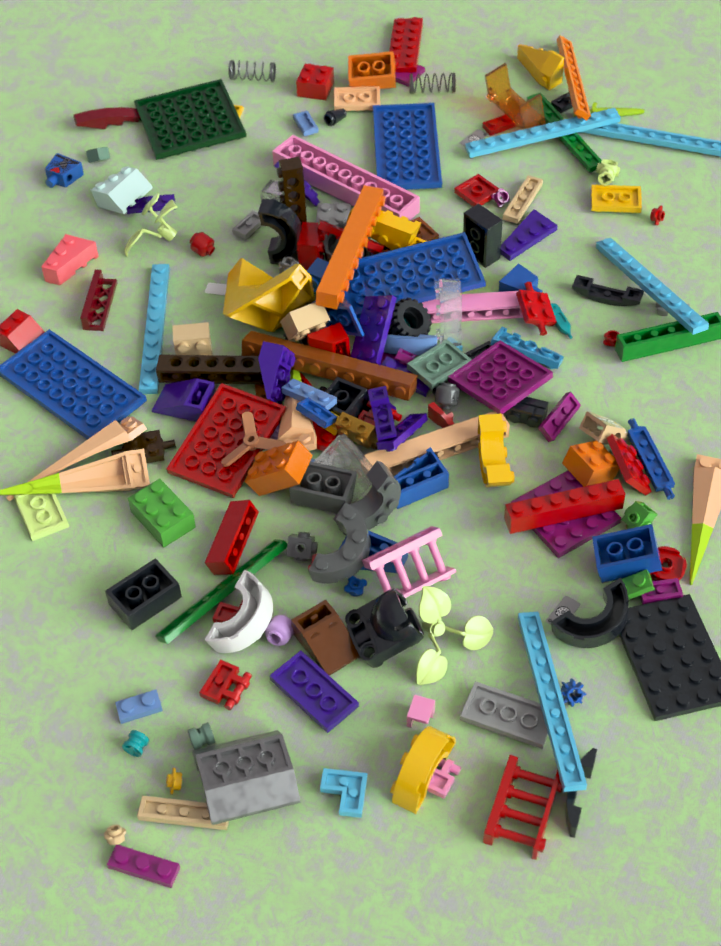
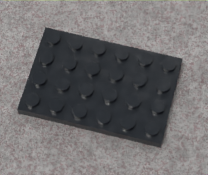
M687 594L680 598L665 599L629 607L627 622L619 637L654 721L721 706V660L691 595Z

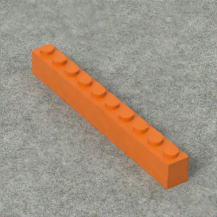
M363 186L316 290L317 306L337 309L339 304L343 303L345 291L347 292L349 289V280H353L354 269L358 268L359 258H362L364 248L368 244V237H371L373 227L376 226L377 216L379 217L381 214V206L384 207L385 205L384 189Z

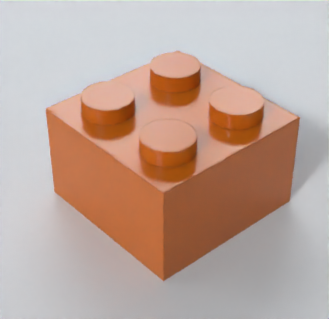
M596 440L570 446L562 462L583 487L612 481L620 469L614 455L601 442Z

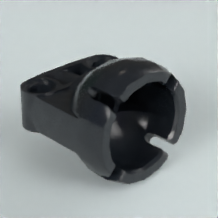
M397 588L389 589L360 608L350 610L345 617L348 632L358 654L373 668L380 667L384 661L416 645L424 637L423 629L413 609L407 608L404 610L403 607L407 605V599Z

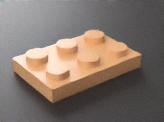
M380 86L334 87V110L343 108L345 111H373V105H380Z

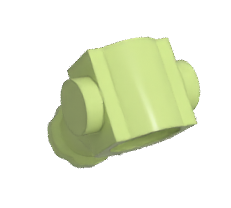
M602 159V162L598 163L596 173H599L598 181L601 185L608 186L614 181L615 176H619L620 167H617L618 162Z

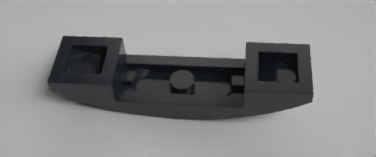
M581 275L576 276L572 285V289L582 296L596 302L614 306L639 305L644 295L642 289L627 286L626 291L593 284L594 278Z
M592 748L580 760L585 778H591L597 749ZM578 791L567 792L566 825L572 838H575L582 810L581 807L574 806Z

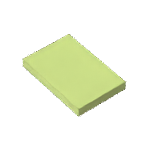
M56 494L14 495L15 502L32 541L69 527Z

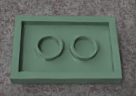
M446 339L407 363V369L413 374L418 375V378L432 390L440 385L441 382L448 380L449 375L472 359Z

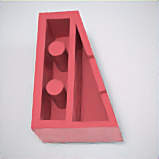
M65 234L41 266L45 282L61 285L75 275V271L80 267L84 268L87 266V262L92 258L96 259L99 257L96 242Z

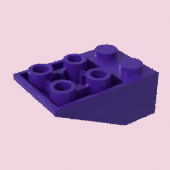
M263 341L258 360L266 397L270 401L281 404L285 400V394H282L281 387L290 381V369L295 363V356L284 345Z
M191 379L165 384L152 412L197 422L216 392L214 382Z

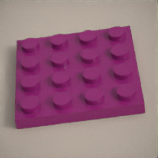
M500 340L449 375L448 382L456 384V387L497 414H503L552 379L553 372Z
M567 470L514 499L511 503L583 486ZM610 511L532 530L554 555L560 558L592 540L593 536H598L620 524L622 518L615 511Z

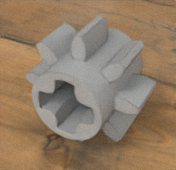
M285 257L282 262H279V273L295 264H299V261H295L293 257Z

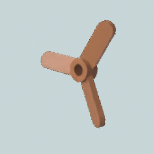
M244 412L242 414L245 434L244 442L222 459L221 463L224 467H228L248 450H270L286 443L281 440L258 437L253 414L251 412Z

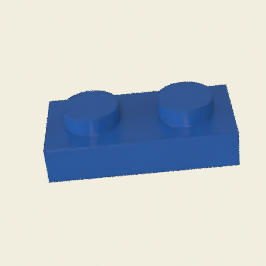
M309 397L297 403L296 410L302 413L303 416L308 417L324 429L334 424L338 417Z

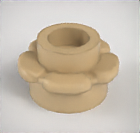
M117 824L111 825L104 832V838L110 845L120 844L125 840L126 829Z

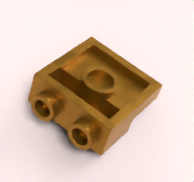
M342 412L335 422L337 433L341 437L355 441L366 448L371 447L377 450L376 443L378 439L375 426Z

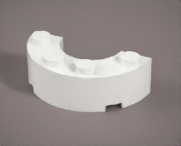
M244 570L235 585V588L243 596L241 609L228 621L222 623L214 622L205 638V641L218 653H233L250 646L262 636L272 618V597L256 576L249 571Z

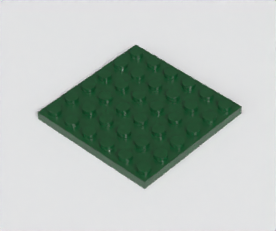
M222 79L134 100L156 160L247 137L244 126Z

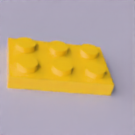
M592 184L591 211L641 213V186H603Z

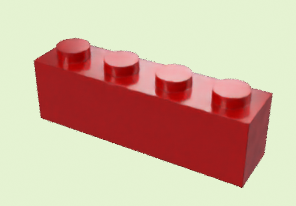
M250 500L230 501L205 560L206 566L213 575L234 574L259 513Z

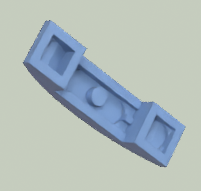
M388 334L384 352L397 354L399 349L402 348L415 355H422L437 345V336L420 334L418 337Z

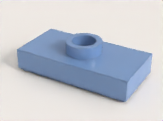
M307 110L293 114V119L304 136L319 132L316 123Z

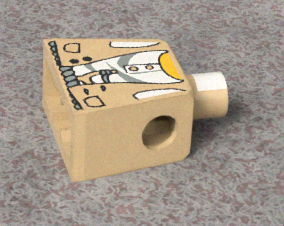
M588 411L579 427L596 441L608 445L609 443L606 438L611 434L623 440L627 438L626 429L615 421ZM597 425L604 428L602 430H598Z

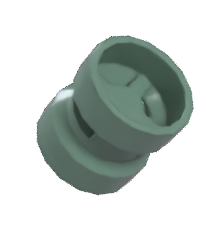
M208 722L202 724L199 729H188L194 750L200 749L202 745L215 743V738Z

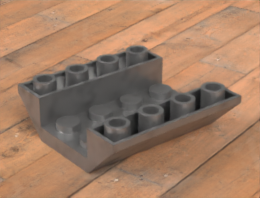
M278 730L192 751L204 788L207 809L212 825L300 803L294 768L283 735Z

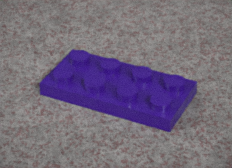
M395 296L365 297L359 320L365 335L363 337L355 336L350 357L378 365L381 364L397 299Z
M301 650L269 675L270 680L327 733L359 707V702Z

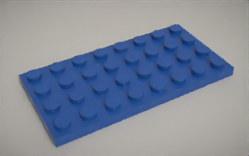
M434 103L373 105L377 176L405 190L442 188Z
M463 232L359 258L358 268L354 269L353 280H349V289L347 292L345 291L344 298L352 305L357 319H359L366 296L393 295L397 298L396 303L403 298L416 299L418 303L485 287L486 281L466 233Z
M50 329L0 365V376L87 440L116 420L120 423L147 401L146 396Z

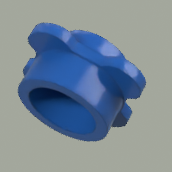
M352 576L348 579V584L344 586V591L351 596H361L367 581Z

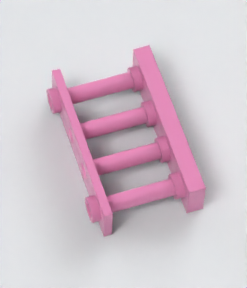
M433 526L362 560L365 568L376 571L384 592L391 589L383 569L384 564L390 561L393 562L403 586L400 591L405 598L422 590V586H430L438 581H446L451 578L452 574L456 573L455 568L444 566L436 545V538L442 536L440 528ZM424 544L428 545L438 570L430 575H427L418 552L419 547ZM406 553L411 554L420 580L412 584L409 582L401 561L402 555Z

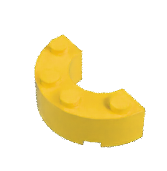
M501 413L478 416V434H480L478 452L483 483L487 484L485 487L510 486L515 481L514 472L510 471V465L505 460L507 458L506 446L504 447L503 437L507 426L506 421L502 420Z
M431 726L426 727L420 735H414L409 753L405 752L401 758L400 764L402 768L397 781H394L390 789V793L393 794L392 803L414 814L418 812L426 797L427 789L436 767L442 759L447 760L456 744L455 737Z

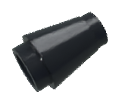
M343 108L327 111L324 114V122L328 126H334L344 119L347 113Z

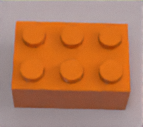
M394 52L349 55L348 81L350 87L380 86V89L396 88Z
M299 441L286 443L264 452L261 451L255 456V461L248 471L245 483L259 496L299 485L313 455Z

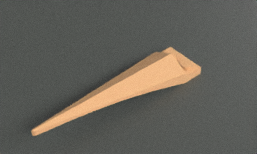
M133 416L124 418L121 424L115 420L30 481L53 475L96 453L131 441L147 430V428ZM9 495L6 498L8 501L14 499V495Z

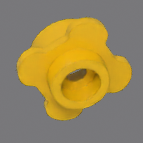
M172 768V773L167 774L166 787L170 788V794H173L174 790H181L182 773L176 772V768Z

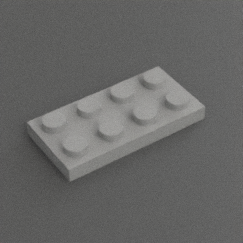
M476 681L474 682L460 715V721L543 749L548 737V731L540 703Z

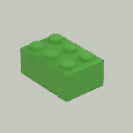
M160 478L128 497L131 513L164 548L196 528L193 512Z

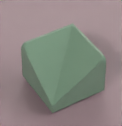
M108 147L86 151L89 163L110 159Z

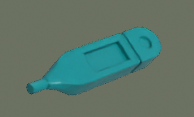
M551 303L557 322L555 324L561 333L568 335L572 339L569 321L560 307L555 303Z

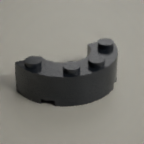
M262 199L258 211L261 226L270 227L279 234L278 237L271 238L268 248L270 264H277L282 262L285 257L295 254L302 226L298 216L288 206L274 199Z
M619 578L603 588V599L606 606L598 616L580 618L574 616L568 610L551 621L554 635L566 644L578 648H595L615 639L625 627L628 618V592L622 579Z

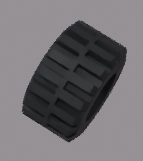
M401 299L395 303L388 334L418 337L420 334L428 335V332L431 330L432 321L429 320L431 316L427 313V308H424L421 302L418 303L416 299ZM404 318L409 322L410 327L406 324Z

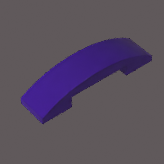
M386 386L368 390L378 441L397 437Z

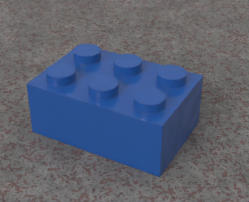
M652 524L592 537L597 571L602 583L618 580L619 578L623 579L646 569L649 573L662 571L657 539Z

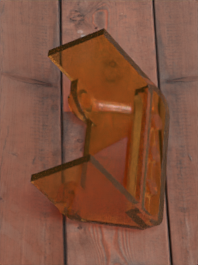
M506 63L485 75L488 100L493 102L513 120L517 127L527 129L545 124L541 95L538 94L525 101L511 89Z

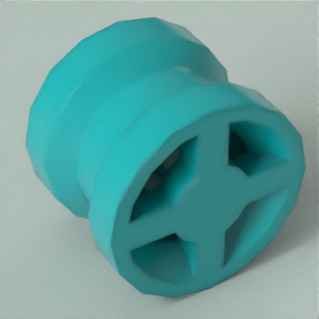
M131 730L128 735L129 739L123 743L122 748L134 757H141L143 747L148 745L149 738L137 730Z

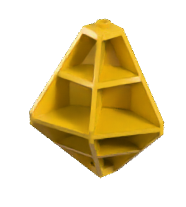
M240 258L228 273L223 315L268 332H275L282 327L280 321L289 312L315 300L312 277L300 264H295L273 278L245 259Z

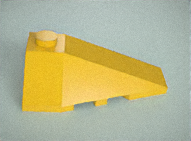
M518 45V60L538 84L551 90L562 83L563 56L553 50L544 51L542 48L534 49L532 46Z

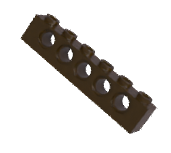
M299 157L279 160L277 175L280 178L278 188L282 192V195H279L280 203H283L295 212L302 226L303 222H307L302 163Z
M159 354L156 367L159 383L202 379L214 382V384L264 385L258 360L259 356Z

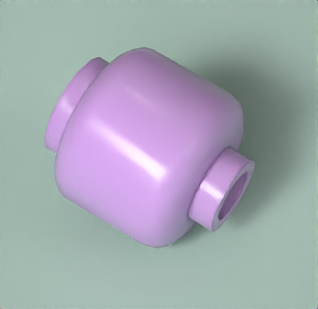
M284 615L274 616L265 630L267 640L276 646L287 644L294 634L291 619Z

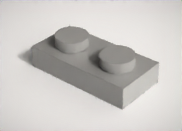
M255 211L250 212L232 229L233 234L242 239H248L261 227L259 214Z

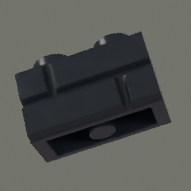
M525 397L506 411V419L513 423L519 422L530 427H539L546 418L548 402Z

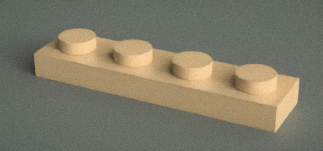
M527 176L505 210L503 220L516 224L520 222L543 185V179Z
M142 796L137 815L138 820L220 830H227L229 823L227 821L212 825L206 803Z

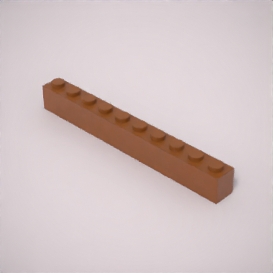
M250 331L242 339V356H259L263 341L284 345L294 353L295 363L291 366L293 370L333 381L339 377L367 390L386 386L388 396L409 401L416 392L418 378L416 374L255 331Z

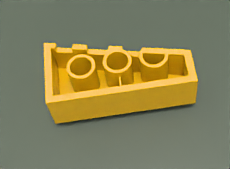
M353 208L349 212L348 219L352 213ZM381 210L380 216H377L376 226L373 227L371 238L391 250L407 247L417 236L421 222H412L408 220V217H398L389 210L385 212Z

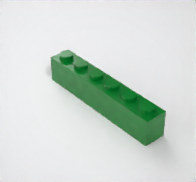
M718 312L701 315L709 323V327L707 330L694 335L678 321L618 334L615 351L621 362L720 340L721 316Z

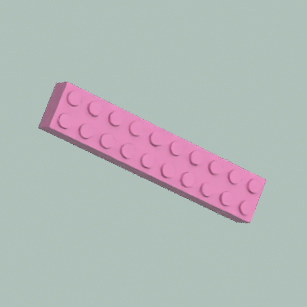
M295 135L290 136L272 151L274 165L279 160L299 157L303 166L304 180L310 185L352 206H355L363 186L366 185L384 189L383 196L386 197L384 207L381 206L382 211L389 210L395 216L408 217L409 221L420 212L419 196Z

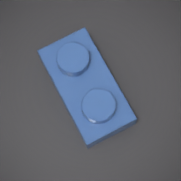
M157 689L115 702L121 724L163 711Z

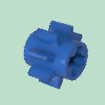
M573 678L570 679V682H562L561 693L564 703L568 702L571 707H574V703L579 702L582 704V698L587 694L581 690L584 685L581 682L576 684Z

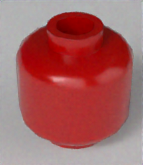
M204 232L195 233L190 239L191 250L201 257L211 255L215 250L214 239Z

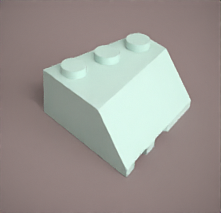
M126 166L121 168L117 174L110 175L104 182L97 183L91 189V192L98 207L125 214L127 212L126 208L135 205V200L147 194L152 189V185L138 169Z

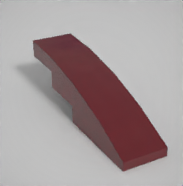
M116 107L74 114L73 118L76 126L106 129L107 124L122 126L123 121L139 122L140 116L137 108Z

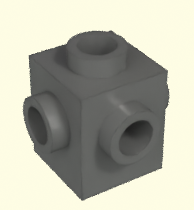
M298 532V534L288 536L287 556L296 557L297 561H308L317 553L318 542H315V536H310V533Z

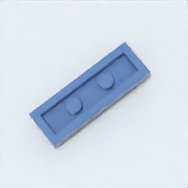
M296 379L290 380L281 387L282 394L298 401L309 397L327 410L337 404V397Z

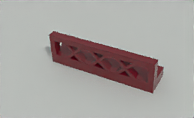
M94 270L80 317L83 330L104 331L117 286V279L103 278L102 270ZM103 285H112L107 289L103 288ZM105 295L108 297V298H107L106 300H104V301H101V300L99 299V298H101V297H103V296H105ZM102 307L104 311L98 314L96 310ZM98 319L101 321L100 325L92 324Z

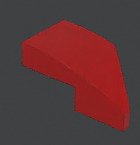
M435 402L428 404V418L438 426L445 428L455 424L453 422V412L445 414Z

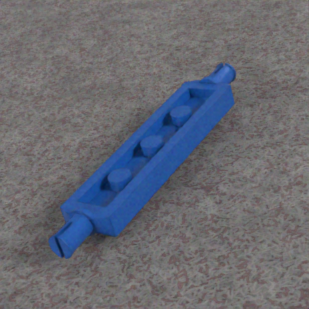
M635 418L629 419L628 424L631 429L628 430L627 436L637 451V456L655 491H664L668 500L670 498L673 499L675 495L671 488H674L675 482L646 426H638Z

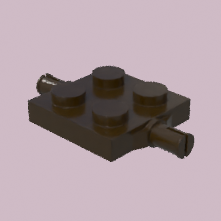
M160 430L143 432L133 440L125 442L122 449L111 450L113 456L125 451L144 449L146 464L165 460V449L176 447L175 439L163 441Z

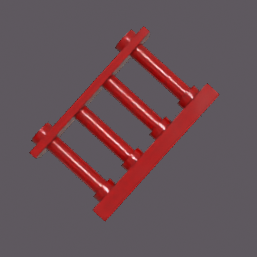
M509 755L484 831L483 843L492 846L494 838L499 839V837L534 847L532 859L536 860L538 853H543L547 839H544L543 836L556 793H561L562 791L558 769L555 779L522 770L518 766V757ZM518 778L551 787L549 799L515 789V786L512 785L513 779L518 780ZM514 797L546 807L543 818L508 808V805H505L507 798L511 799ZM505 817L540 827L537 838L502 828V825H499L501 818L505 819Z

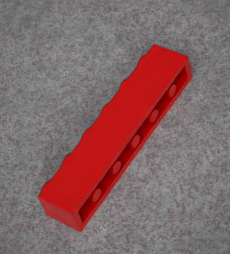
M619 479L513 502L505 504L504 520L510 534L619 510L623 509L625 492Z

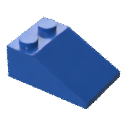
M345 298L337 309L325 307L330 320L324 328L341 323L347 335L360 337L365 335L352 305Z

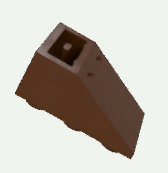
M326 599L291 620L294 631L293 635L317 665L329 676L360 657L348 630Z

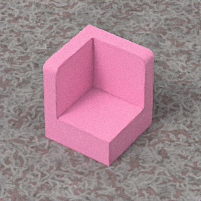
M414 695L407 714V727L411 728L413 721L428 724L429 719L433 718L435 713V700Z

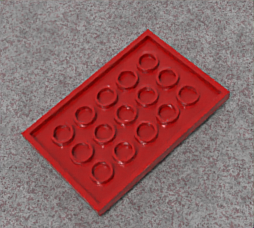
M221 383L166 468L167 473L234 498L246 479L248 471L255 461V456L263 451L262 449L248 450L230 466L224 467L222 465V459L244 442L245 434L242 414L244 412H251L258 437L270 439L286 411V406Z

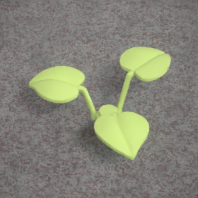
M158 192L146 204L142 215L144 216L150 211L155 216V223L158 221L161 223L157 228L159 233L146 229L136 231L125 246V255L127 257L130 248L143 233L159 238L164 237L169 242L175 237L177 231L162 218L168 212L177 208L172 199L163 207L159 215L152 209V206L159 198Z
M422 586L418 610L419 616L423 620L422 627L424 631L429 633L428 638L431 639L436 651L427 649L420 656L416 668V683L418 685L437 682L445 675L447 670V660L444 656L440 655L441 650L434 636H440L447 630L464 636L463 646L467 649L479 650L489 643L493 635V627L485 617L479 615L472 616L467 620L464 626L465 632L445 626L441 621V617L447 615L450 611V598L440 589L431 586Z

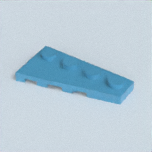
M503 326L494 335L490 345H494L501 340L550 369H558L564 356L546 347L538 348L537 344L531 340L524 341L520 339L521 335L513 333V335L508 333L507 328Z

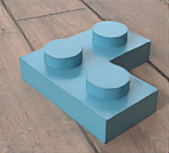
M323 768L320 792L342 795L339 808L340 816L362 818L368 773Z

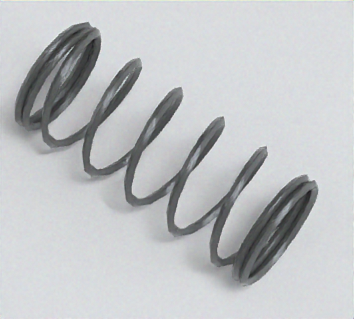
M232 59L230 60L228 68V74L230 79L235 80L238 77V74L241 78L240 60L238 61V73L236 78H234L235 62ZM246 61L245 76L241 80H244L247 74L248 79L251 81L255 74L256 80L259 81L256 76V61H254V72L251 79L248 75V61ZM262 62V72H261L260 79L262 78V75H263V78H264V80H265V77H264V62ZM270 62V72L268 79L265 80L266 82L269 78L271 82L275 81L276 64Z
M455 72L450 73L447 88L446 77L444 73H442L440 87L438 85L436 73L433 74L431 87L429 76L426 73L424 78V85L422 88L421 77L418 73L416 77L415 90L413 84V74H410V94L413 92L416 93L418 75L420 79L422 93H424L426 76L428 78L430 93H432L434 76L436 77L437 88L439 93L441 91L442 77L444 76L446 92L448 93L451 74L452 92H456V74Z

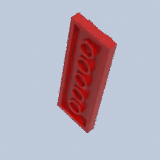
M423 18L394 19L389 52H394L396 72H417Z

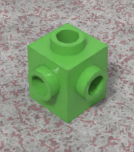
M635 501L633 505L625 510V515L621 520L627 524L625 527L630 529L649 524L653 525L652 522L658 514L644 502Z

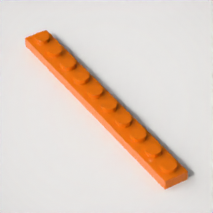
M560 35L556 40L559 54L564 57L563 69L574 114L576 117L587 121L591 115L571 41Z

